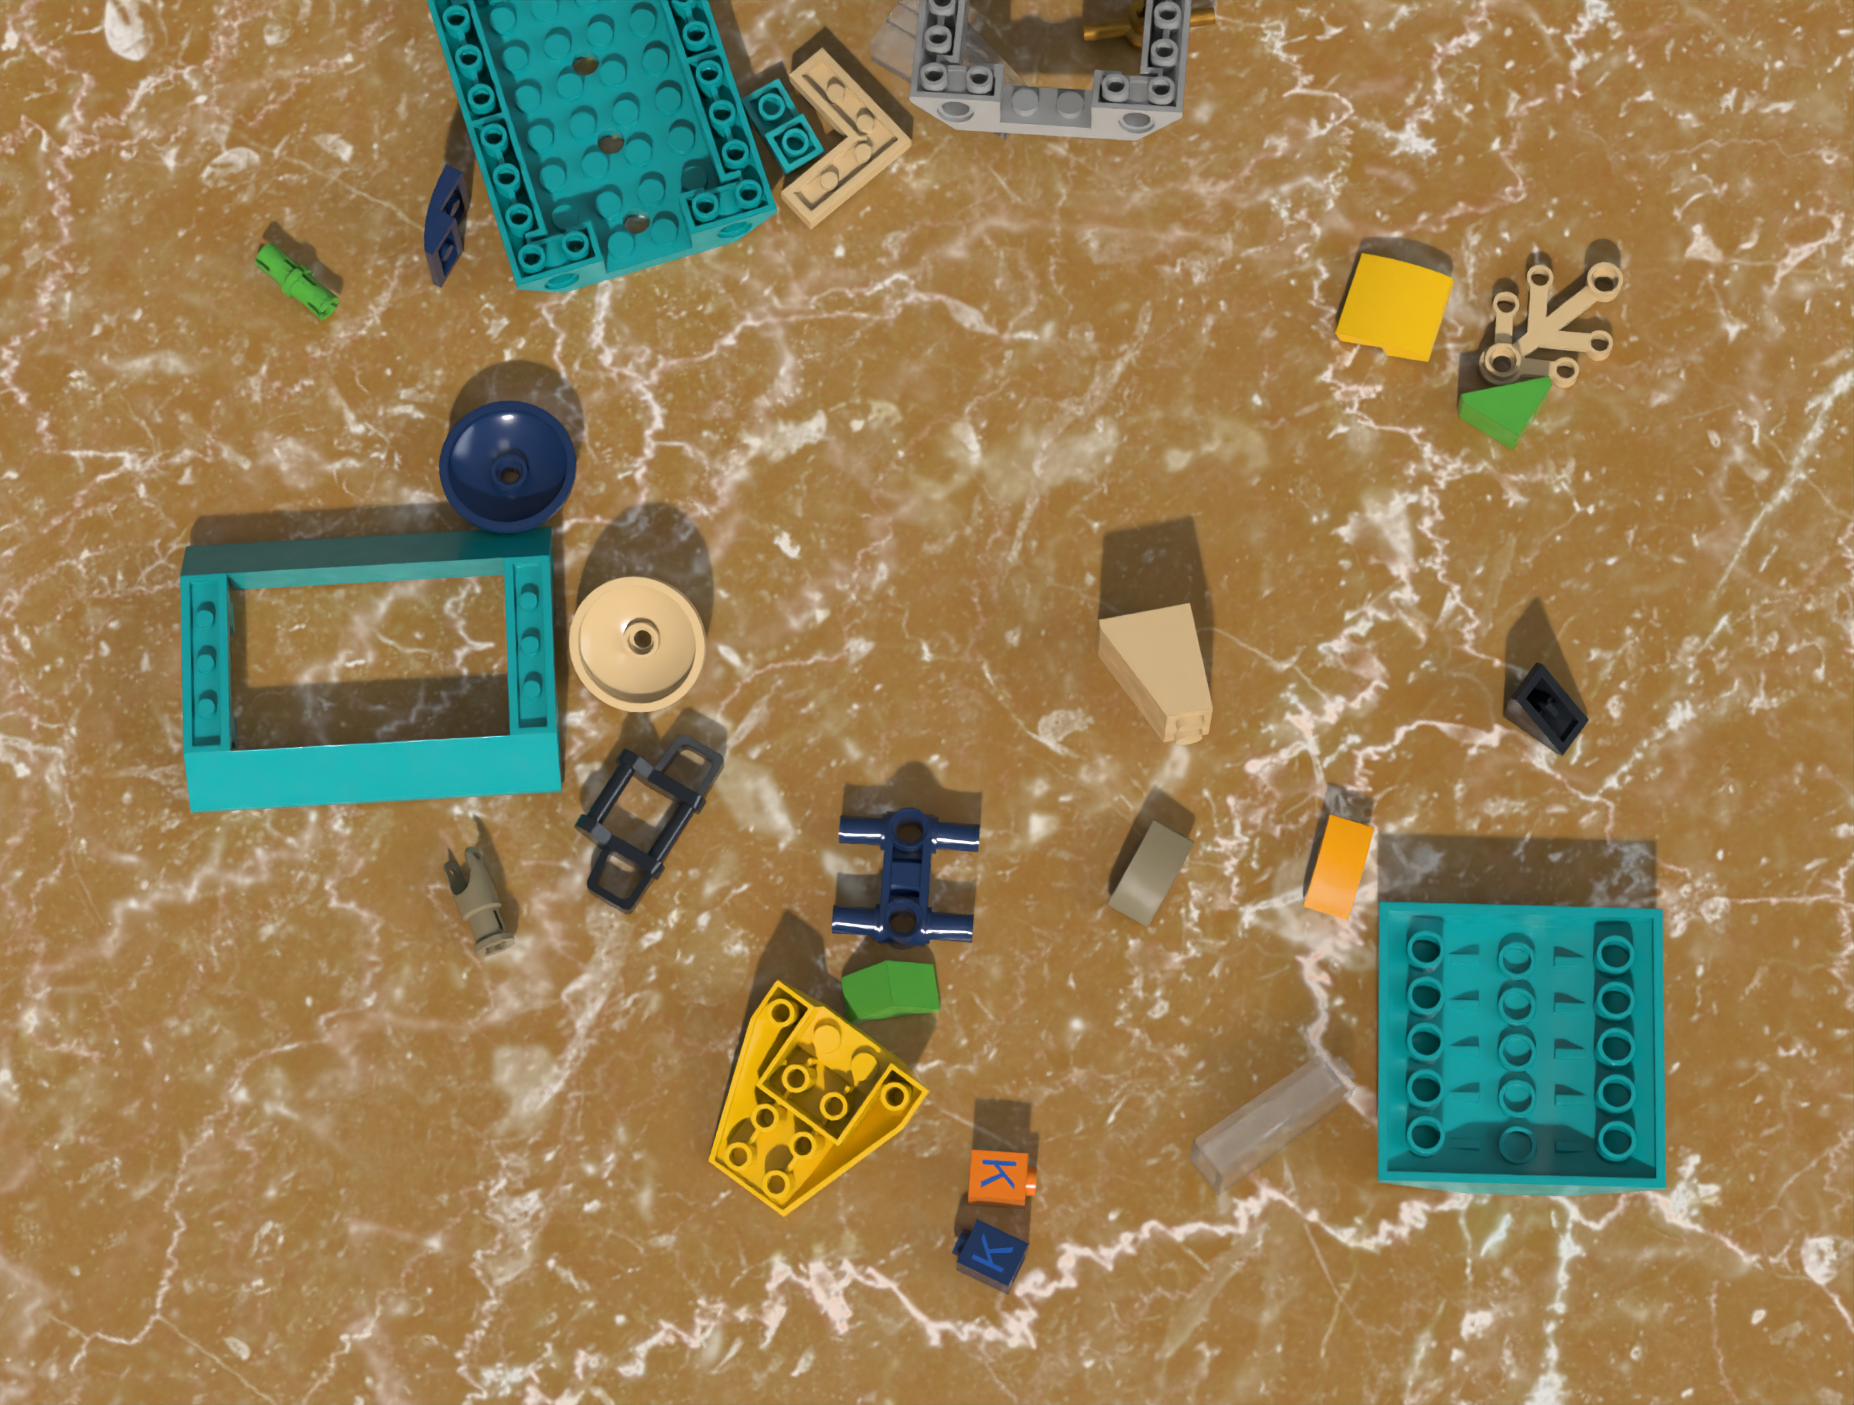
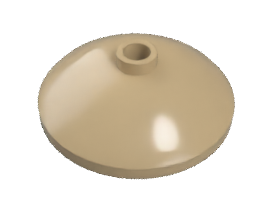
M627 575L603 583L582 601L572 620L569 648L572 663L580 680L598 699L624 711L651 712L675 703L695 684L705 662L706 634L696 608L680 590L655 577ZM640 630H645L651 635V644L646 645L639 641L638 632Z

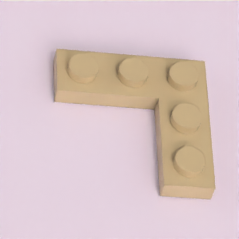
M823 47L789 74V82L844 138L841 143L781 192V199L810 229L818 225L911 147V139Z

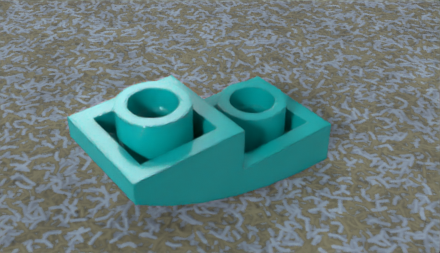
M779 78L741 99L746 116L785 174L794 171L825 153L804 114H799Z

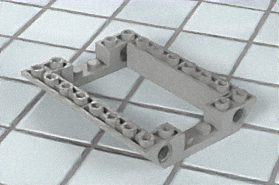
M920 0L909 95L910 102L955 130L1137 141L1182 118L1192 0H1146L1140 76L1122 75V71L1095 70L1093 90L1005 85L1004 64L977 63L976 66H963L970 0Z

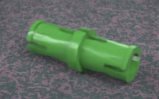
M274 242L265 245L257 254L254 264L272 277L282 287V293L288 298L294 297L321 321L328 318L335 311L340 299L321 285L312 276V270L306 265H299L293 261Z

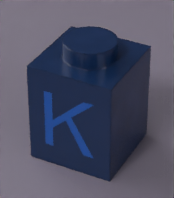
M977 1219L972 1231L966 1228L962 1230L952 1254L959 1257L957 1260V1271L1005 1294H1009L1028 1254L1029 1243Z

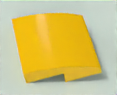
M1362 253L1335 334L1343 342L1381 347L1387 356L1428 362L1454 285V280L1452 277L1411 263Z

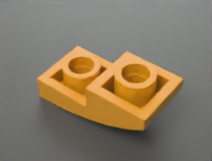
M1329 813L1315 857L1316 863L1305 894L1303 907L1342 919H1349L1374 831L1373 826Z

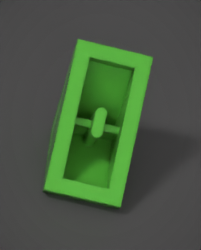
M1550 376L1463 393L1457 406L1458 416L1514 451L1547 401L1552 386Z
M885 960L841 977L846 1017L852 1024L940 1012L933 964Z

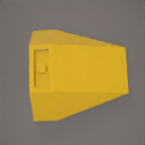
M778 979L750 1018L708 1161L785 1217L903 1130L931 1090L900 1058L836 1011Z

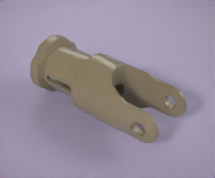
M470 846L465 850V858L470 868L468 885L459 866L454 862H446L443 869L462 920L469 922L477 943L475 945V952L478 957H487L510 948L515 943V938L512 932H507L499 912L502 904L484 859L476 848Z

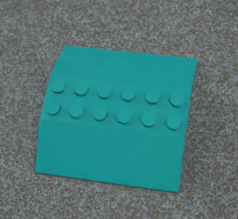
M1379 901L1377 1182L1466 1194L1578 1196L1665 1190L1663 909Z

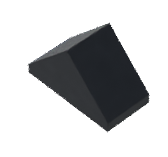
M1538 662L1535 663L1510 697L1503 717L1540 743L1562 756L1589 721L1545 666Z

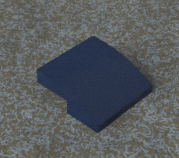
M449 165L445 166L432 193L424 230V251L434 285L440 288L463 253L458 226L471 207L463 173Z

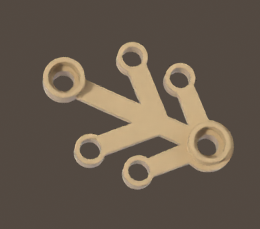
M1609 262L1595 264L1588 272L1585 287L1546 317L1548 292L1554 280L1553 272L1545 265L1531 267L1525 279V286L1530 292L1527 333L1513 344V319L1518 314L1520 302L1518 297L1511 292L1504 291L1498 293L1494 297L1491 306L1492 315L1496 319L1494 344L1487 347L1479 359V372L1482 378L1490 385L1498 387L1516 383L1521 376L1533 378L1550 376V379L1558 387L1567 388L1572 386L1579 375V365L1574 359L1561 357L1554 362L1526 357L1538 348L1585 352L1589 358L1595 361L1606 359L1613 348V338L1608 332L1595 330L1591 333L1560 330L1597 301L1609 302L1619 295L1623 284V275L1620 269ZM1542 275L1547 279V283L1542 286L1536 285L1531 277ZM1604 280L1610 284L1611 289L1600 291L1596 288L1595 283ZM1507 301L1512 304L1513 310L1511 312H1502L1497 304ZM1602 340L1607 348L1603 351H1597L1591 346V342ZM1504 361L1508 364L1509 370L1498 372L1494 369L1493 363ZM1568 367L1573 372V375L1569 378H1563L1557 373V369Z

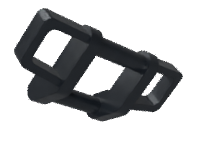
M688 735L678 736L655 767L639 755L623 748L616 759L618 766L587 815L581 814L574 825L577 831L602 849L587 880L589 893L624 914L633 913L653 881L659 879L665 869L663 862L693 814H699L706 804L705 798L724 768V759L721 754ZM684 750L692 751L712 763L710 770L696 792L664 774L677 756ZM632 776L645 786L678 804L647 854L613 835L612 832L602 825ZM611 856L644 874L627 899H621L598 885Z

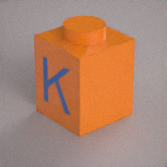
M971 1149L968 1205L1025 1209L1026 1196H1035L1037 1168L1028 1167V1153Z

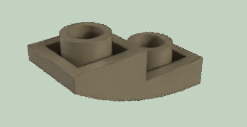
M1153 819L1132 855L1128 867L1107 901V905L1148 927L1180 871L1194 841Z

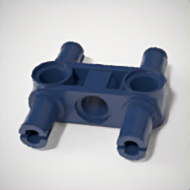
M911 807L903 808L897 812H887V814L882 815V818L841 815L839 843L880 846V850L884 851L880 904H876L875 908L834 905L832 933L874 936V941L889 944L893 948L900 950L910 949L914 946H925V944H930V940L972 943L974 914L932 912V907H928L932 854H936L937 849L978 852L980 824L939 822V817H934V814H924L919 809ZM912 825L919 828L922 835L914 842H905L897 836V832L904 826ZM906 915L914 919L916 925L907 933H899L891 928L890 923L895 917Z

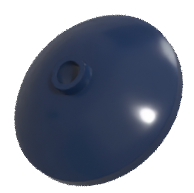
M520 401L489 403L465 415L449 432L443 444L439 460L440 481L445 496L453 509L472 525L495 533L523 532L540 526L551 519L567 502L574 487L577 472L574 446L563 425L544 409ZM508 472H516L519 475L518 479L512 483L502 480L503 476Z

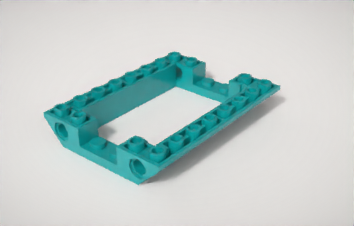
M552 526L535 527L518 533L470 530L186 546L180 574L183 756L192 813L562 792L559 702L556 694L553 616H555ZM504 575L510 735L232 751V748H237V722L231 709L230 634H235L234 606L229 593V580L234 590Z

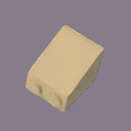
M1190 603L1099 620L1096 644L1099 658L1163 743L1175 740L1176 745H1188L1202 740V735L1209 734L1213 705Z

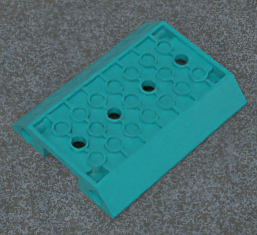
M427 0L518 290L566 293L737 242L777 213V207L708 0ZM582 58H592L599 64L596 71L589 75H581L573 68L575 63ZM608 136H616L624 142V145L617 153L607 154L600 150V142ZM642 215L649 220L650 224L641 233H631L624 227L625 222L631 216Z

